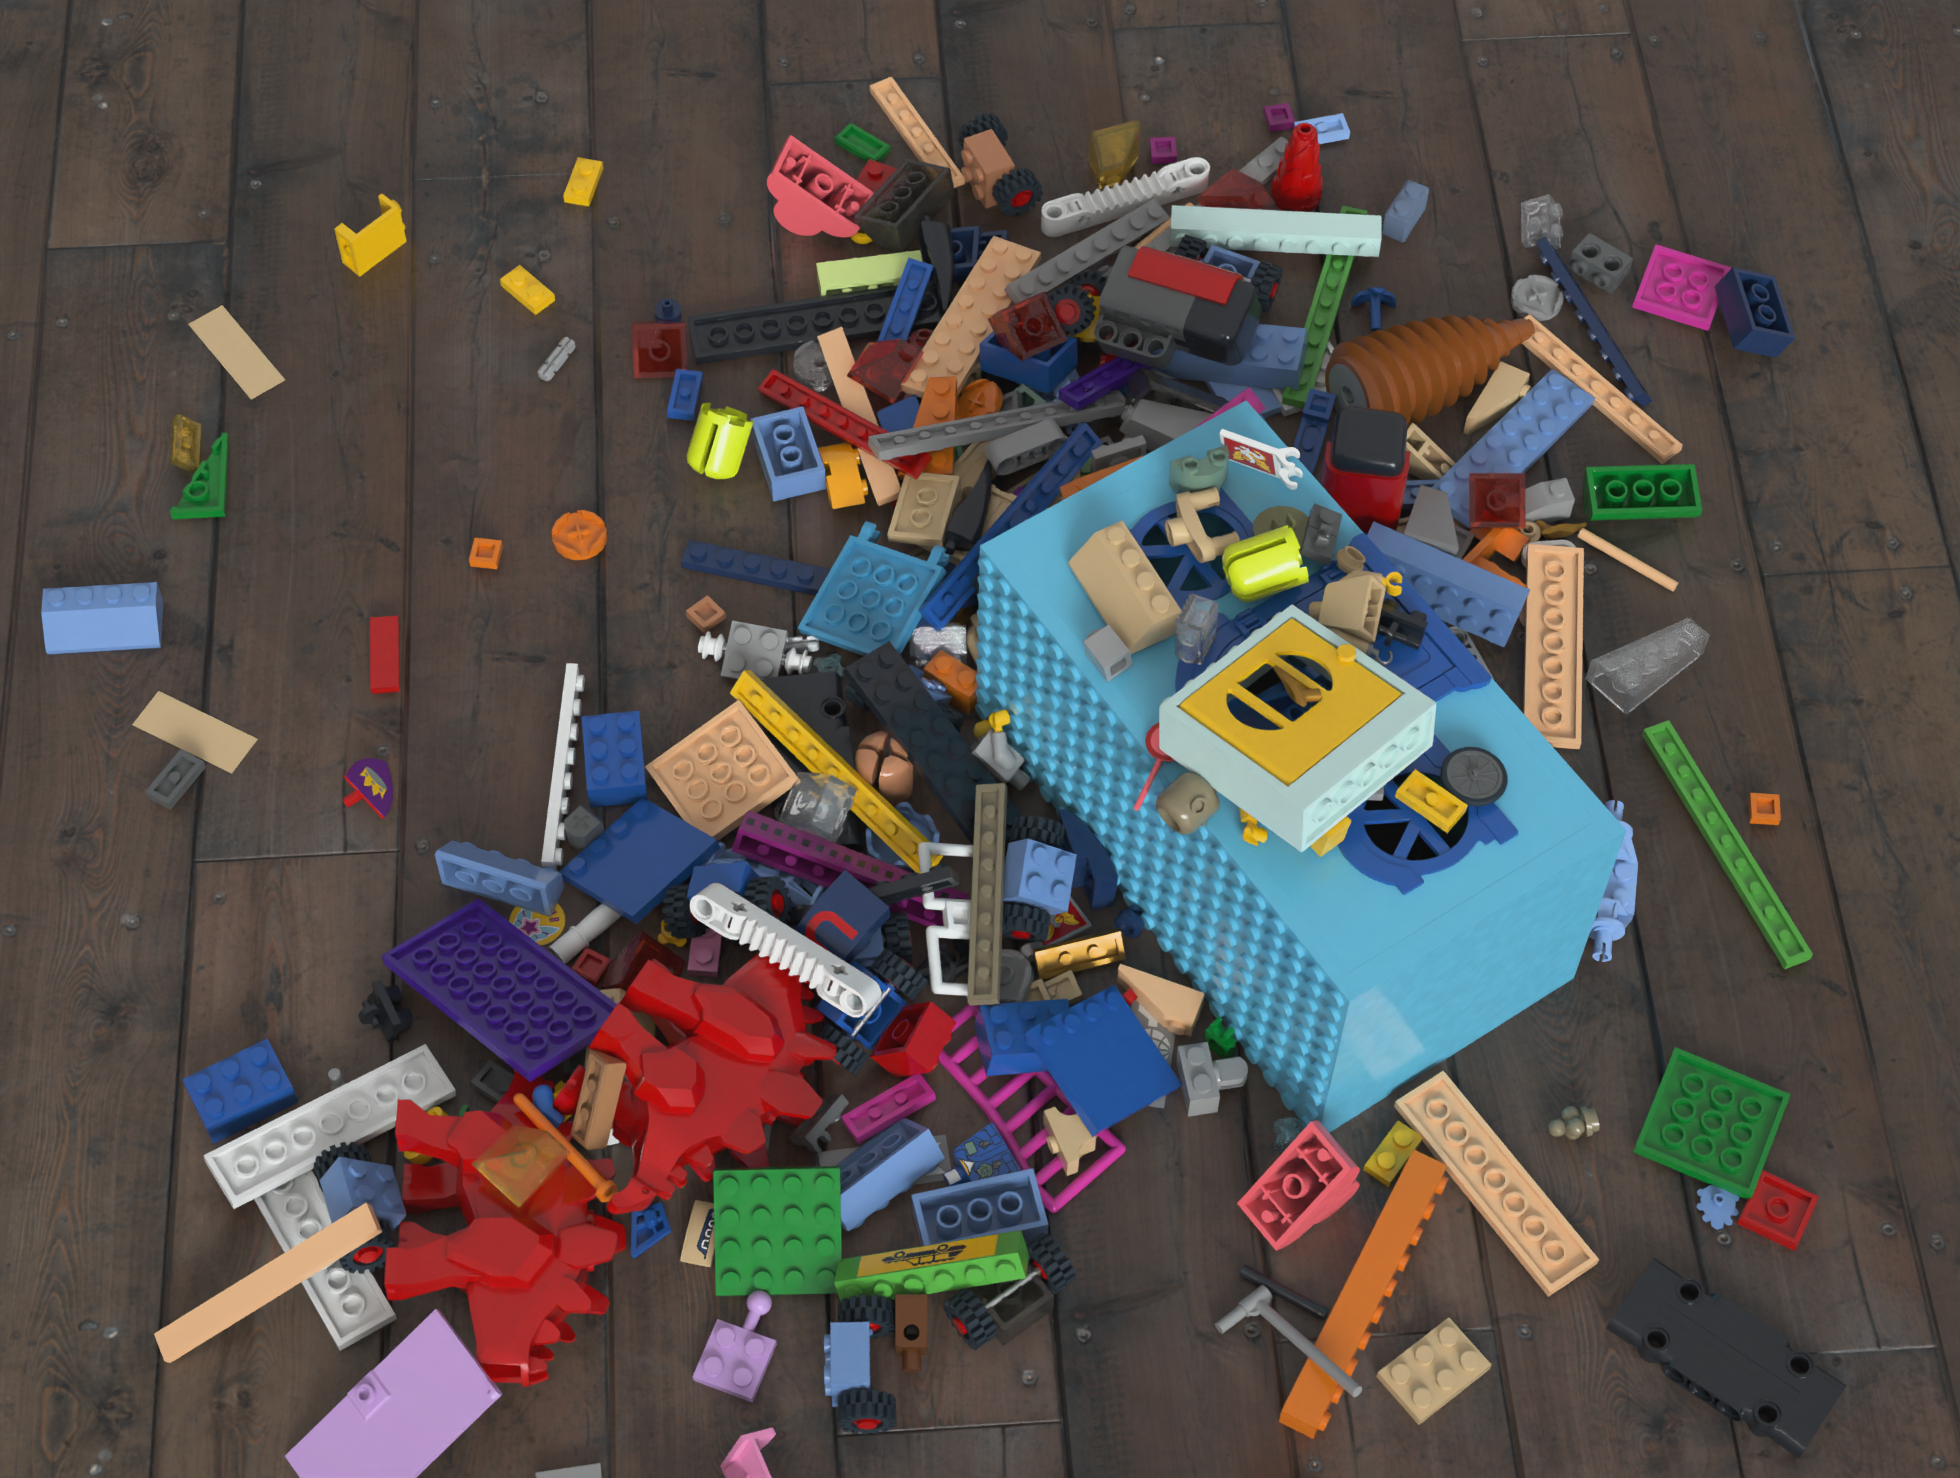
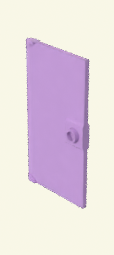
M435 1309L376 1368L360 1380L347 1393V1396L296 1444L285 1457L300 1478H417L502 1395V1392L490 1379L440 1310Z

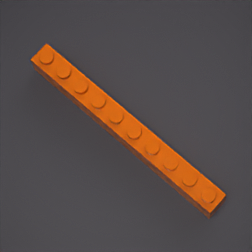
M1414 1149L1315 1343V1346L1350 1377L1359 1361L1354 1358L1358 1349L1364 1351L1372 1335L1367 1330L1371 1322L1378 1324L1385 1309L1380 1304L1384 1296L1388 1298L1392 1296L1398 1282L1393 1278L1397 1270L1404 1271L1411 1256L1406 1252L1410 1244L1417 1245L1423 1229L1419 1226L1423 1219H1430L1436 1206L1432 1200L1436 1193L1439 1195L1443 1193L1449 1179L1444 1177L1447 1168L1446 1164ZM1308 1357L1281 1410L1279 1422L1314 1439L1318 1429L1323 1432L1326 1429L1332 1415L1327 1411L1332 1402L1338 1404L1345 1389Z

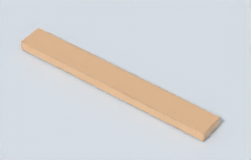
M1529 314L1524 318L1526 320L1530 319L1533 322L1535 332L1531 338L1522 342V344L1551 369H1554L1595 398L1593 405L1655 459L1664 464L1681 451L1683 445L1533 316Z
M840 327L817 336L842 407L878 426L843 328ZM857 448L878 506L897 500L901 486L895 469Z
M364 1203L154 1333L164 1361L168 1363L173 1362L382 1233L372 1205Z

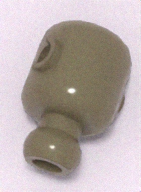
M1186 772L1178 776L1158 795L1156 809L1165 823L1175 832L1182 835L1192 834L1200 826L1206 825L1207 820L1219 810L1220 801L1216 794L1218 791L1212 788L1199 774Z

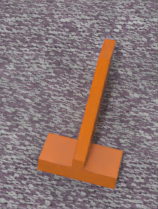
M1484 510L1469 531L1475 534V537L1480 542L1462 560L1474 565L1481 556L1488 560L1498 551L1516 563L1522 554L1523 548L1531 539Z

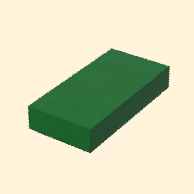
M851 122L835 137L836 145L865 162L871 159L880 163L891 152L890 145Z

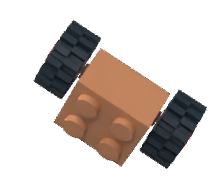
M983 113L982 117L976 115L973 121L969 119L967 121L969 124H964L961 127L963 131H959L958 135L960 137H958V141L963 148L961 155L964 167L961 168V173L965 178V182L971 184L976 200H980L985 209L998 204L1001 211L1006 216L1009 214L1010 217H1014L1015 213L1017 216H1020L1022 211H1025V213L1029 212V207L1034 208L1036 206L1035 202H1040L1043 188L1034 173L1029 171V169L1025 168L1023 171L1022 168H1018L1017 172L1014 171V163L1004 149L1006 145L1005 140H1008V133L1001 121L992 113L989 115Z

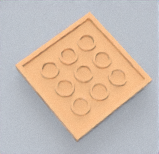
M740 700L733 703L645 766L682 819L717 839V841L741 825L748 810L758 813L800 782Z

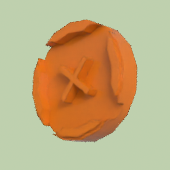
M979 379L965 386L961 391L962 395L959 400L957 399L956 420L999 412L1003 402L1001 389L988 379Z
M577 510V513L572 514L568 512L556 520L552 528V542L556 551L563 557L572 560H586L596 556L603 550L607 542V529L602 518L593 512L586 510Z

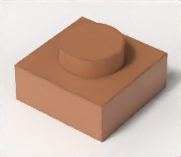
M708 595L686 610L687 618L704 634L726 619V613Z

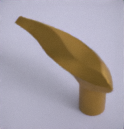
M1541 519L1535 522L1539 526L1542 536L1550 539L1569 536L1587 526L1586 522L1580 524L1565 523L1549 526Z
M1277 665L1273 667L1283 682L1288 695L1297 704L1305 707L1307 702L1321 700L1319 688L1304 690L1282 668Z

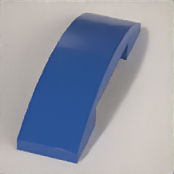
M1310 388L1293 448L1298 449L1300 452L1299 461L1313 475L1327 433L1336 395Z

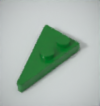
M222 433L220 438L216 439L212 445L213 451L207 461L203 460L193 474L192 481L182 491L183 497L178 505L171 508L172 520L226 517L229 460L228 433Z

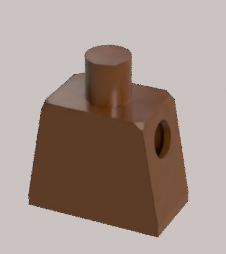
M896 1294L895 1350L897 1356H902L903 1372H920L921 1356L928 1355V1294ZM909 1335H915L917 1336V1339L910 1341L907 1340L906 1337Z

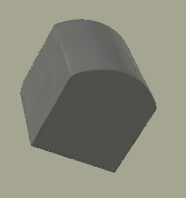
M580 805L564 820L567 842L573 850L580 853L604 832L603 822L583 805Z

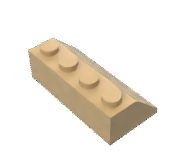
M1123 520L1095 532L1069 560L1068 566L1106 625L1109 624L1130 650L1131 654L1181 632L1182 610Z

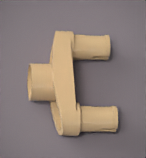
M1216 487L1190 493L1187 491L1176 494L1177 518L1165 521V531L1170 545L1174 547L1186 544L1200 563L1215 560V557L1223 555V551L1227 546L1240 541L1236 531L1219 537L1210 538L1206 536L1196 511L1220 505V497Z

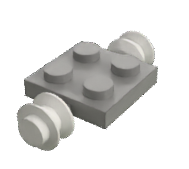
M732 621L728 643H726L723 634H719L716 639L712 638L711 633L708 631L706 636H701L698 645V652L702 653L703 659H706L708 654L714 655V659L717 662L725 654L721 676L738 680L745 670H751L761 681L767 678L779 677L782 665H785L788 675H791L793 670L799 671V674L809 673L812 664V656H808V650H805L802 654H797L795 647H793L787 655L784 654L788 631Z

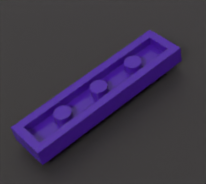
M1117 357L1061 388L1058 399L1078 411L1151 370L1153 367Z

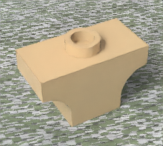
M1056 1107L1044 1110L1043 1124L1049 1135L1046 1137L1050 1152L1052 1154L1057 1153L1066 1176L1077 1173L1080 1157L1095 1151L1096 1136L1092 1137L1078 1114L1065 1115L1060 1113Z

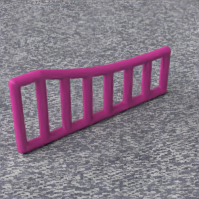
M968 1003L951 1017L957 1022L952 1032L971 1016L976 1018L980 1005L970 1006ZM976 1034L951 1055L943 1049L938 1057L939 1063L959 1082L983 1110L989 1121L995 1125L1021 1171L1030 1169L1026 1159L1047 1142L1046 1137L1049 1135L1046 1129L1043 1128L1020 1148L1012 1133L1055 1096L1068 1106L1062 1114H1077L1049 1071L1017 1074L988 1099L978 1087L980 1083L989 1077L985 1074L984 1065L971 1076L958 1065L979 1048ZM1034 1075L1037 1076L1047 1087L1005 1122L996 1108ZM1109 1129L1095 1136L1096 1138L1099 1136L1111 1149L1054 1198L1042 1185L1062 1168L1058 1156L1035 1174L1043 1206L1048 1211L1056 1213L1125 1153V1144Z

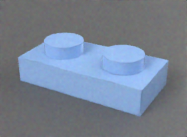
M1343 113L1294 122V126L1300 123L1313 125L1318 133L1319 144L1345 140L1350 137V130Z

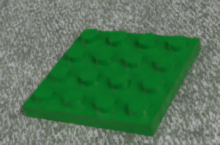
M1675 1047L1633 1153L1748 1200V1198L1750 1199L1753 1196L1791 1094Z
M840 1166L714 1168L716 1296L750 1295L757 1290L765 1291L769 1295L837 1293L834 1279L838 1263L842 1262Z

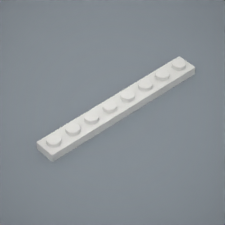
M574 663L566 664L541 860L542 868L551 867L557 870V865L562 866L563 848H560V840H565L566 838L563 816L569 814V797H566V792L572 789L573 780L569 767L575 764L576 751L575 748H572L573 740H578L579 726L578 723H575L576 716H581L582 702L581 699H578L579 692L584 691L585 684L584 675H580L578 664Z

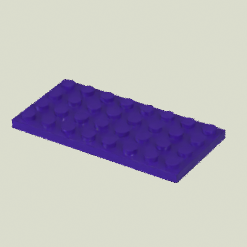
M479 898L382 954L385 966L530 1082L590 1045L601 1026L617 1005Z

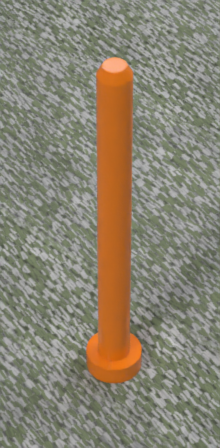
M517 1093L514 1096V1103L597 1190L596 1197L603 1203L609 1201L618 1192V1186L612 1180L606 1181L524 1094Z

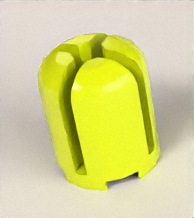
M703 403L686 455L687 463L694 471L703 474L705 471L706 476L710 478L728 479L734 477L739 472L754 420L747 421V414L727 406L725 409L717 410L710 408L711 403Z
M1288 525L1230 544L1224 549L1222 558L1224 574L1230 585L1231 592L1241 602L1250 603L1309 582L1307 567L1300 568L1303 565L1298 550L1300 545L1291 527L1288 528Z

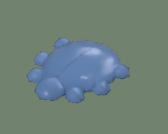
M1715 1185L1699 1189L1697 1194L1701 1197V1202L1697 1204V1209L1699 1211L1703 1210L1705 1213L1702 1216V1220L1704 1222L1711 1221V1226L1716 1230L1723 1228L1724 1223L1728 1226L1732 1225L1733 1220L1730 1217L1739 1214V1210L1735 1208V1202L1739 1201V1196Z

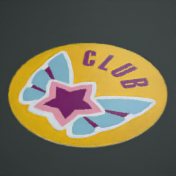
M558 903L551 917L515 907L510 915L509 922L542 946L554 941L561 934L565 926V914Z

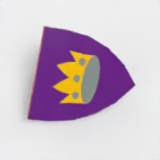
M375 758L359 760L347 770L343 777L355 789L343 797V803L347 807H351L364 799L383 819L387 815L393 800V785L387 762Z

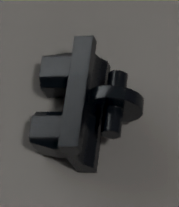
M1386 598L1382 604L1377 629L1378 634L1386 637L1384 646L1390 648L1395 640L1418 650L1428 622H1426L1427 615L1418 610L1411 611L1410 615L1399 611L1400 606L1396 601Z
M381 980L372 982L374 990L368 995L367 1000L362 1002L364 1009L360 1011L358 1018L362 1024H371L373 1029L380 1027L387 1042L394 1041L399 1031L411 1027L413 1016L407 1008L395 1011L394 1006L400 1005L402 1001V993L398 985L384 987Z

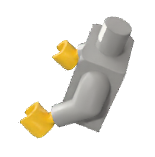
M999 710L991 713L988 720L976 723L973 733L977 740L970 747L973 750L971 753L980 759L997 783L1009 782L1021 791L1029 782L1030 777L1019 769L1024 762V758L1007 743L1006 732L1002 730V726L1010 723L1007 710Z

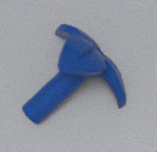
M1370 287L1367 288V291H1360L1354 296L1351 301V307L1353 308L1369 301L1371 331L1381 330L1380 302L1396 308L1397 302L1395 296L1391 292L1386 291V288Z

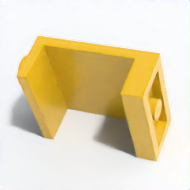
M383 194L378 196L382 215L360 232L354 233L343 223L334 228L342 263L359 277L407 242L404 231L406 228L401 216L402 209L395 200H390Z

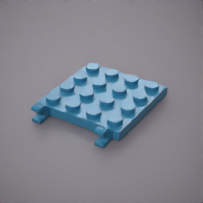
M866 521L858 537L850 535L800 622L798 630L804 635L813 636L818 640L862 656L890 641L901 655L922 617L918 610L939 587L947 573L944 567L948 564L951 556L945 554L946 548L935 545L928 560L924 561L875 544L879 540L881 532L875 530L876 524Z

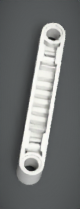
M1194 157L1167 165L1159 170L1158 173L1156 171L1152 172L1150 177L1144 174L1141 180L1134 177L1131 183L1124 180L1121 186L1115 183L1111 189L1108 185L1101 192L1099 189H1096L1092 195L1088 191L1085 196L1075 193L1048 201L1042 206L1041 230L1049 237H1059L1121 218L1153 198L1160 205L1200 194L1208 188L1210 165L1205 159Z
M712 883L692 897L690 910L698 921L728 939H740L739 944L741 945L750 944V951L760 950V957L769 956L770 963H780L779 969H790V976L799 975L800 982L809 981V988H816L818 995L847 1015L861 1017L881 999V989L872 978L719 883Z

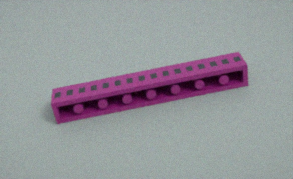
M749 810L738 829L732 848L734 853L826 888L845 870L867 889L873 888V884L877 882H894L901 880V876L912 873ZM951 887L934 892L935 898L967 900L969 894ZM922 895L887 905L890 907L891 913L906 912L909 920L922 925L944 926L942 910L926 909L923 906Z

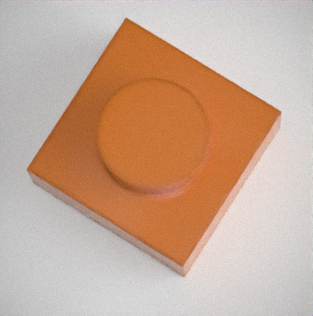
M474 537L469 558L470 566L498 569L503 549L502 540Z
M1750 793L1748 797L1749 823L1779 825L1781 820L1779 794Z

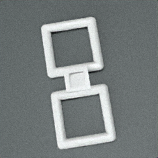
M921 842L918 845L920 874L929 872V869L932 867L930 854L973 857L974 845ZM934 892L922 895L923 906L926 909L942 910L944 926L931 925L926 928L931 991L934 994L968 996V984L946 983L942 981L938 938L970 940L971 900L935 898Z

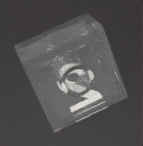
M798 772L796 775L798 779L792 785L778 822L836 843L837 838L842 833L847 813L853 805V798L857 789L831 774Z

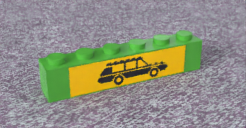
M1021 1230L842 1259V1262H839L837 1266L834 1284L840 1302L844 1298L850 1299V1296L854 1295L858 1298L862 1294H866V1297H870L873 1294L877 1295V1298L884 1296L886 1300L896 1299V1294H931L1025 1279L1029 1253Z

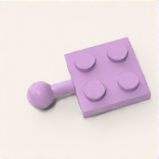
M757 1290L748 1296L747 1308L749 1312L742 1328L717 1319L694 1372V1381L753 1403L777 1345L776 1340L754 1333L760 1316L768 1313L772 1306L771 1297L767 1292Z

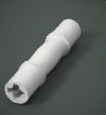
M604 904L599 905L576 927L571 926L569 931L549 946V953L566 964L584 948H588L589 942L607 930L622 915Z

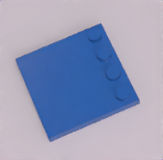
M642 797L561 869L559 873L562 874L563 880L631 922L638 924L667 897L665 893L667 890H670L671 886L683 883L693 873L694 866H701L721 847L717 839Z
M1115 985L1030 1028L1024 1034L1092 1137L1172 1093L1182 1085Z

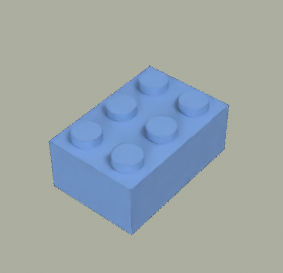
M803 406L751 418V420H754L751 430L752 440L773 502L826 489L825 468Z

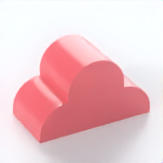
M792 135L786 139L767 179V187L770 193L777 199L774 206L775 218L785 229L802 236H813L820 231L843 238L855 235L859 231L875 196L874 192Z
M1314 1120L1305 1127L1237 1204L1277 1251L1290 1245L1314 1224L1325 1220L1343 1207L1359 1188L1360 1184L1356 1177L1360 1172V1168L1319 1120Z

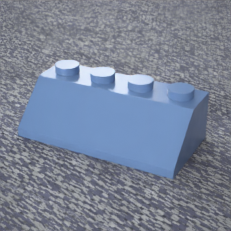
M157 582L43 589L41 615L46 653L62 654L161 648L164 601Z
M452 840L439 848L435 853L442 884L542 915L552 916L564 890L562 874L551 867L541 868L532 865L525 859L519 858L515 860L505 857L502 853L495 850L486 851L479 849L469 842L460 843Z
M903 1118L882 1130L835 1165L840 1166L841 1228L849 1232L860 1227L868 1216L875 1211L884 1209L889 1204V1200L897 1194L909 1190L913 1186V1182L922 1175L934 1171L937 1168V1164L945 1159L928 1128Z

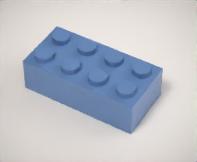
M1033 1168L911 1195L912 1213L921 1246L1018 1230L1022 1231L1025 1243L1027 1244L1041 1233L1045 1232L1048 1234V1221Z

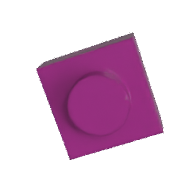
M1289 103L1264 107L1263 114L1269 132L1293 129L1295 120Z
M1155 137L1149 139L1151 164L1177 162L1175 137Z

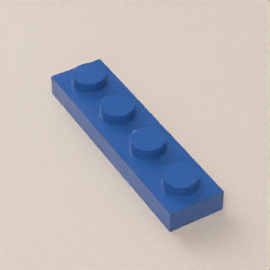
M908 258L877 341L876 353L901 360L931 278L933 265Z

